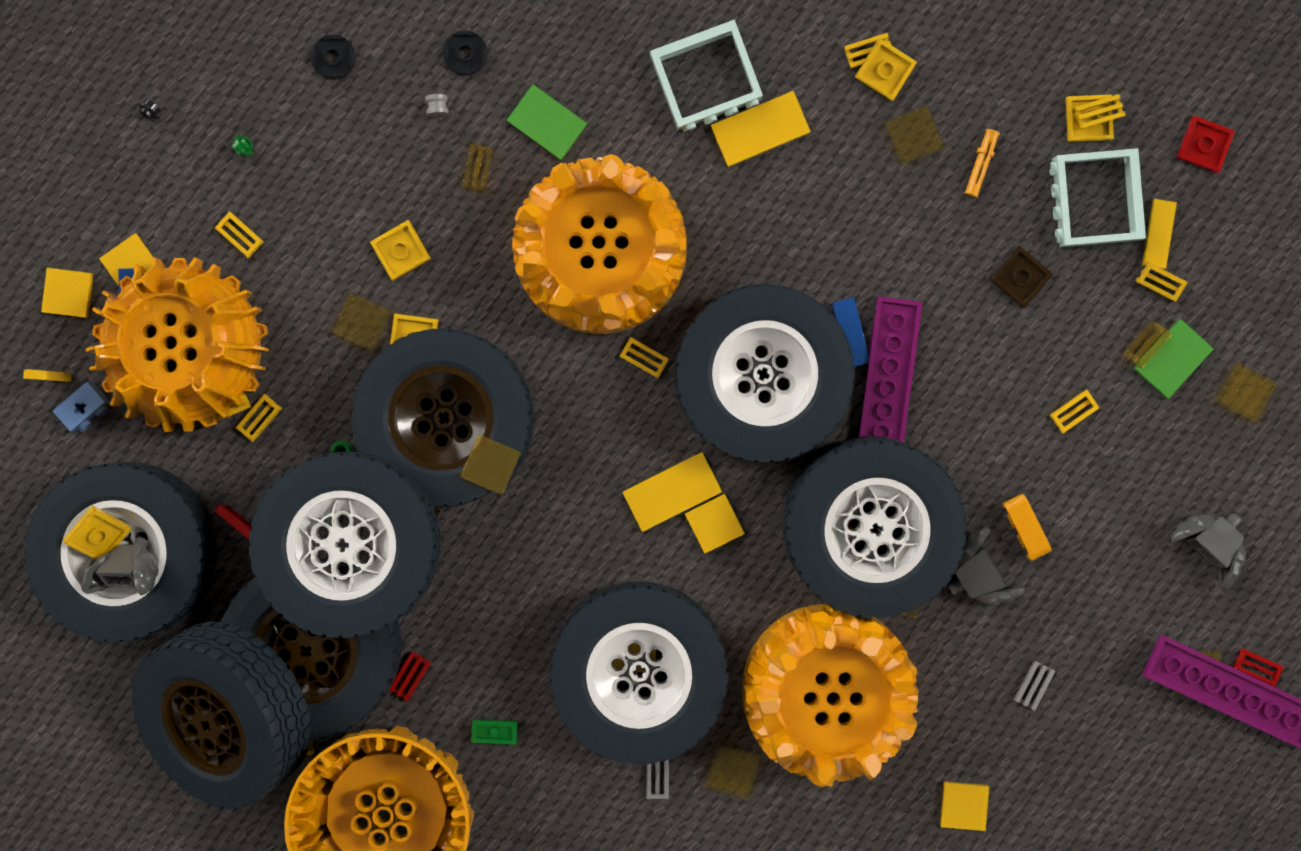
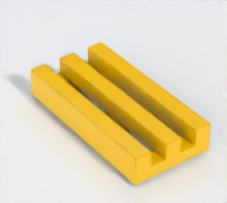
M888 33L845 46L844 50L850 69L862 66L865 59L853 62V58L869 54L873 47L851 53L850 50L875 43L878 38L891 45Z
M1120 94L1076 106L1074 110L1080 130L1126 116L1125 111L1122 110L1123 105L1119 100ZM1114 101L1115 105L1081 114L1082 110ZM1112 110L1117 111V114L1086 123L1083 121V119Z
M230 211L215 227L218 232L247 258H250L258 247L264 243L262 239ZM231 218L256 242L254 244L250 242L228 220ZM226 225L243 242H245L250 247V249L247 251L222 227Z
M1148 261L1145 264V268L1141 270V275L1135 280L1175 302L1188 283ZM1150 269L1180 283V286L1177 287L1149 272ZM1147 276L1176 292L1172 295L1144 279Z
M631 337L619 356L656 378H659L669 360L667 357ZM633 343L663 361L662 364L630 347ZM627 351L657 367L658 371L655 372L627 356Z
M1084 390L1049 416L1060 429V432L1065 433L1100 407L1088 390ZM1082 398H1087L1086 401L1058 419L1057 416ZM1088 404L1092 405L1090 409H1088L1083 414L1072 420L1067 425L1063 426L1062 422L1073 416L1075 413L1083 409Z
M263 394L235 428L251 442H254L281 411L282 407L269 398L268 395ZM266 401L268 405L245 430L243 428L245 424ZM271 407H273L274 410L271 412V414L265 419V421L254 432V434L251 435L250 432L266 415V413L271 409Z

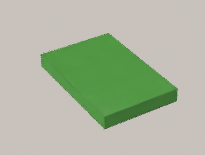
M533 84L507 119L508 123L561 161L587 126L585 121Z
M1178 319L1137 364L1134 370L1166 399H1169L1212 352L1213 348L1183 320Z

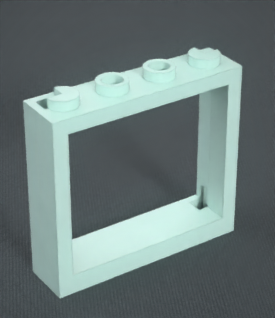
M735 20L650 51L652 63L678 131L682 129L684 132L691 131L696 128L695 124L701 122L710 124L717 120V116L725 114L726 117L738 113V108L746 106L747 109L758 105L759 101L762 100L761 89ZM732 35L752 93L682 118L661 61Z
M1138 148L1057 155L1052 158L1049 172L1050 175H1054V184L1051 186V195L1056 199V207L1053 208V218L1058 222L1055 237L1057 236L1060 248L1146 239ZM1124 158L1130 233L1071 238L1065 163Z

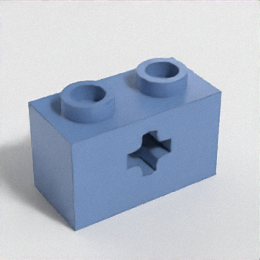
M86 382L55 408L53 412L70 432H82L91 425V419L95 416L100 417L107 412V406L111 401L94 382ZM82 404L86 405L84 408L86 412H81V410L83 409Z

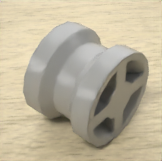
M445 94L425 96V102L428 103L426 115L432 117L448 115L449 109L446 107L448 96Z

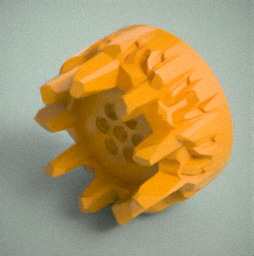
M610 154L603 156V158L598 157L595 161L591 157L578 159L576 163L571 162L568 165L566 163L556 165L552 168L550 176L544 177L541 183L535 184L530 190L529 197L525 198L523 206L518 209L515 216L516 226L513 228L512 251L514 254L515 270L520 282L533 303L545 315L569 329L590 334H611L632 329L649 320L667 304L682 278L686 264L687 238L683 218L675 200H673L669 190L662 181L659 182L655 176L651 177L649 172L640 166L634 167L630 163H623L616 155ZM587 217L594 220V225L589 229L581 226L582 220ZM614 218L617 221V225L613 229H608L604 226L605 220ZM574 237H579L583 241L581 247L577 249L570 246V241ZM598 237L606 241L604 247L600 249L593 246L594 239ZM618 238H626L629 242L628 246L624 249H619L615 245ZM585 257H590L594 260L593 266L589 269L581 266V261ZM608 257H613L617 260L616 266L612 269L604 266V261Z
M827 604L810 605L782 616L772 623L756 641L748 655L742 675V705L748 725L762 750L770 759H773L775 763H779L781 767L790 773H796L799 776L805 775L807 779L819 787H832L835 780L838 782L854 780L855 777H861L862 773L869 780H872L880 773L882 762L886 763L889 757L895 756L901 749V741L909 740L916 730L917 721L913 713L918 711L916 706L918 704L919 691L915 685L917 669L896 636L875 617L871 619L852 616L840 612ZM844 672L849 673L850 678L846 683L839 682L840 674ZM818 673H826L827 679L824 682H816L815 679ZM808 692L815 693L814 701L805 702V694ZM858 692L861 694V699L858 702H850V696L853 693ZM830 693H838V699L835 702L830 703L827 701V696ZM820 712L827 714L823 722L815 720L816 715ZM843 712L849 713V719L846 722L838 721L839 715Z
M397 725L389 732L387 729L375 728L362 730L360 733H347L319 753L297 778L290 793L285 813V841L288 851H466L474 819V811L471 809L470 803H468L469 792L464 780H462V774H456L459 765L458 761L452 754L443 752L440 749L437 750L434 743L426 738L418 739V736L413 734L407 727ZM384 788H392L395 792V795H386ZM364 794L370 795L373 803L368 804L364 802L362 796ZM409 803L412 806V811H404L401 804ZM380 810H387L390 818H382ZM364 817L367 819L368 825H360L358 818ZM397 826H405L407 828L408 833H399L397 831ZM375 833H382L385 836V841L377 840Z

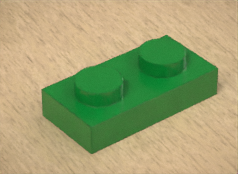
M473 719L471 743L516 745L518 720Z

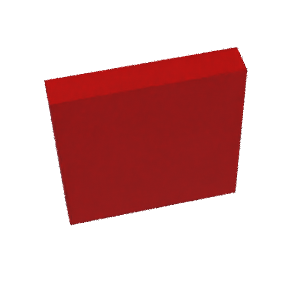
M1193 115L1176 158L1218 174L1222 169L1235 130Z

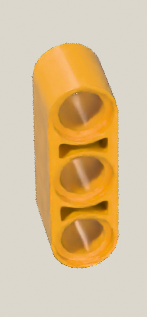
M1020 494L1002 503V507L1006 508L1008 512L1007 517L1012 527L1016 528L1018 532L1017 537L1022 547L1026 549L1028 553L1026 556L1030 561L1052 551L1024 494Z

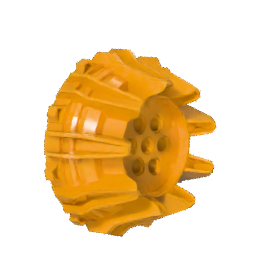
M155 257L152 258L153 266L147 272L143 266L135 264L133 278L125 276L119 281L121 286L119 295L117 296L103 290L102 294L107 297L103 309L96 307L92 309L105 319L103 323L93 327L92 335L100 340V345L86 348V352L96 353L95 366L89 367V370L96 372L105 371L107 376L102 386L107 393L113 392V398L110 402L111 406L119 407L125 402L128 408L125 415L127 419H134L140 413H143L146 425L158 428L162 424L164 432H173L176 423L182 424L184 432H193L195 421H200L208 428L217 425L218 414L223 418H230L231 414L228 411L230 407L235 403L239 406L246 404L241 395L245 391L256 392L260 383L255 376L256 370L266 369V367L259 366L261 352H269V348L261 347V340L268 335L267 325L257 323L255 317L262 311L261 308H252L247 301L252 293L248 290L240 292L241 281L233 275L221 280L220 266L212 264L208 271L203 270V261L195 257L190 264H188L185 258H174L171 266L168 268L164 266L161 259ZM174 314L177 319L176 323L173 326H169L167 322L168 317ZM194 325L197 333L194 337L190 338L188 336V329ZM151 326H154L156 334L150 338L147 331ZM171 337H174L177 342L173 349L168 347V340ZM194 348L197 356L191 361L188 358V351ZM154 349L156 351V358L150 361L148 352ZM171 360H174L177 364L176 370L170 372L168 369V363Z

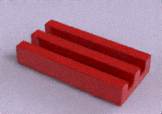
M219 505L215 512L249 539L250 530H252L251 524L229 505Z
M1241 648L1240 654L1236 658V663L1232 668L1275 687L1284 666ZM1247 655L1277 669L1273 672L1244 658ZM1242 663L1273 676L1272 681L1242 668Z
M412 651L389 691L396 693L397 696H401L408 702L431 662ZM412 659H417L400 689H397L396 686ZM421 662L425 665L410 690L405 694L403 691Z

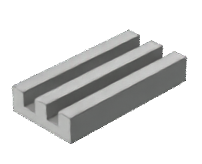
M1034 660L1014 700L1035 711L1055 671ZM1037 667H1039L1040 670L1025 699H1021ZM1045 671H1047V674H1046V676H1045V678H1044V680H1043V682H1042V684H1041V686H1040V688H1039V690H1038V692H1037V694H1036V696H1035V698H1034L1032 704L1029 703L1030 700H1031V698H1032V696H1033V694H1034V692H1035V690H1036V688L1038 687V685H1039V683H1040V681H1041V679H1042V677H1043Z
M669 760L664 761V794H660V761L655 763V794H651V764H647L646 799H669Z

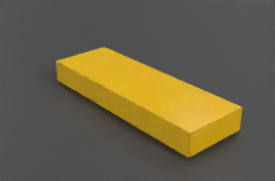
M1159 199L1152 200L1142 266H1145L1148 261L1162 269H1166L1177 202Z
M29 369L24 370L23 375L24 379L71 382L72 374L67 372Z

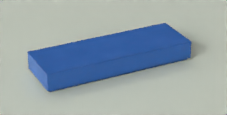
M850 298L832 303L835 318L849 341L854 360L853 366L869 363V353L855 299Z

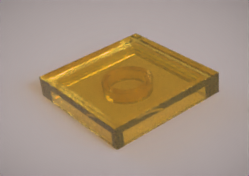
M927 106L885 123L901 165L944 147Z
M350 292L332 333L374 351L391 314V310Z
M1236 362L1215 402L1253 423H1257L1278 383Z
M478 434L460 477L503 495L522 452Z
M717 743L705 786L749 799L761 757L760 754Z

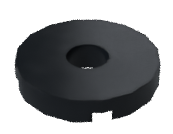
M468 30L457 31L444 43V61L449 69L458 75H473L480 71L487 61V46L483 39L475 32ZM463 47L471 49V56L467 59L459 56V51Z
M330 34L321 37L313 45L310 58L312 66L319 75L326 79L337 80L344 78L352 71L355 66L356 55L353 46L348 40L340 35ZM331 51L339 53V59L334 63H330L327 60V55Z

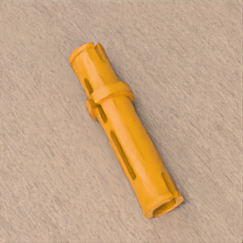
M986 129L981 147L977 149L976 153L978 156L966 191L964 192V194L975 198L978 197L990 159L994 157L995 152L993 150L1000 135L998 131Z

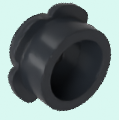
M145 99L143 103H139V112L148 120L152 118L158 119V114L161 110L154 102Z

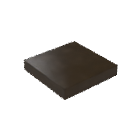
M1018 246L992 276L990 281L1025 309L1052 277L1053 273L1021 246Z

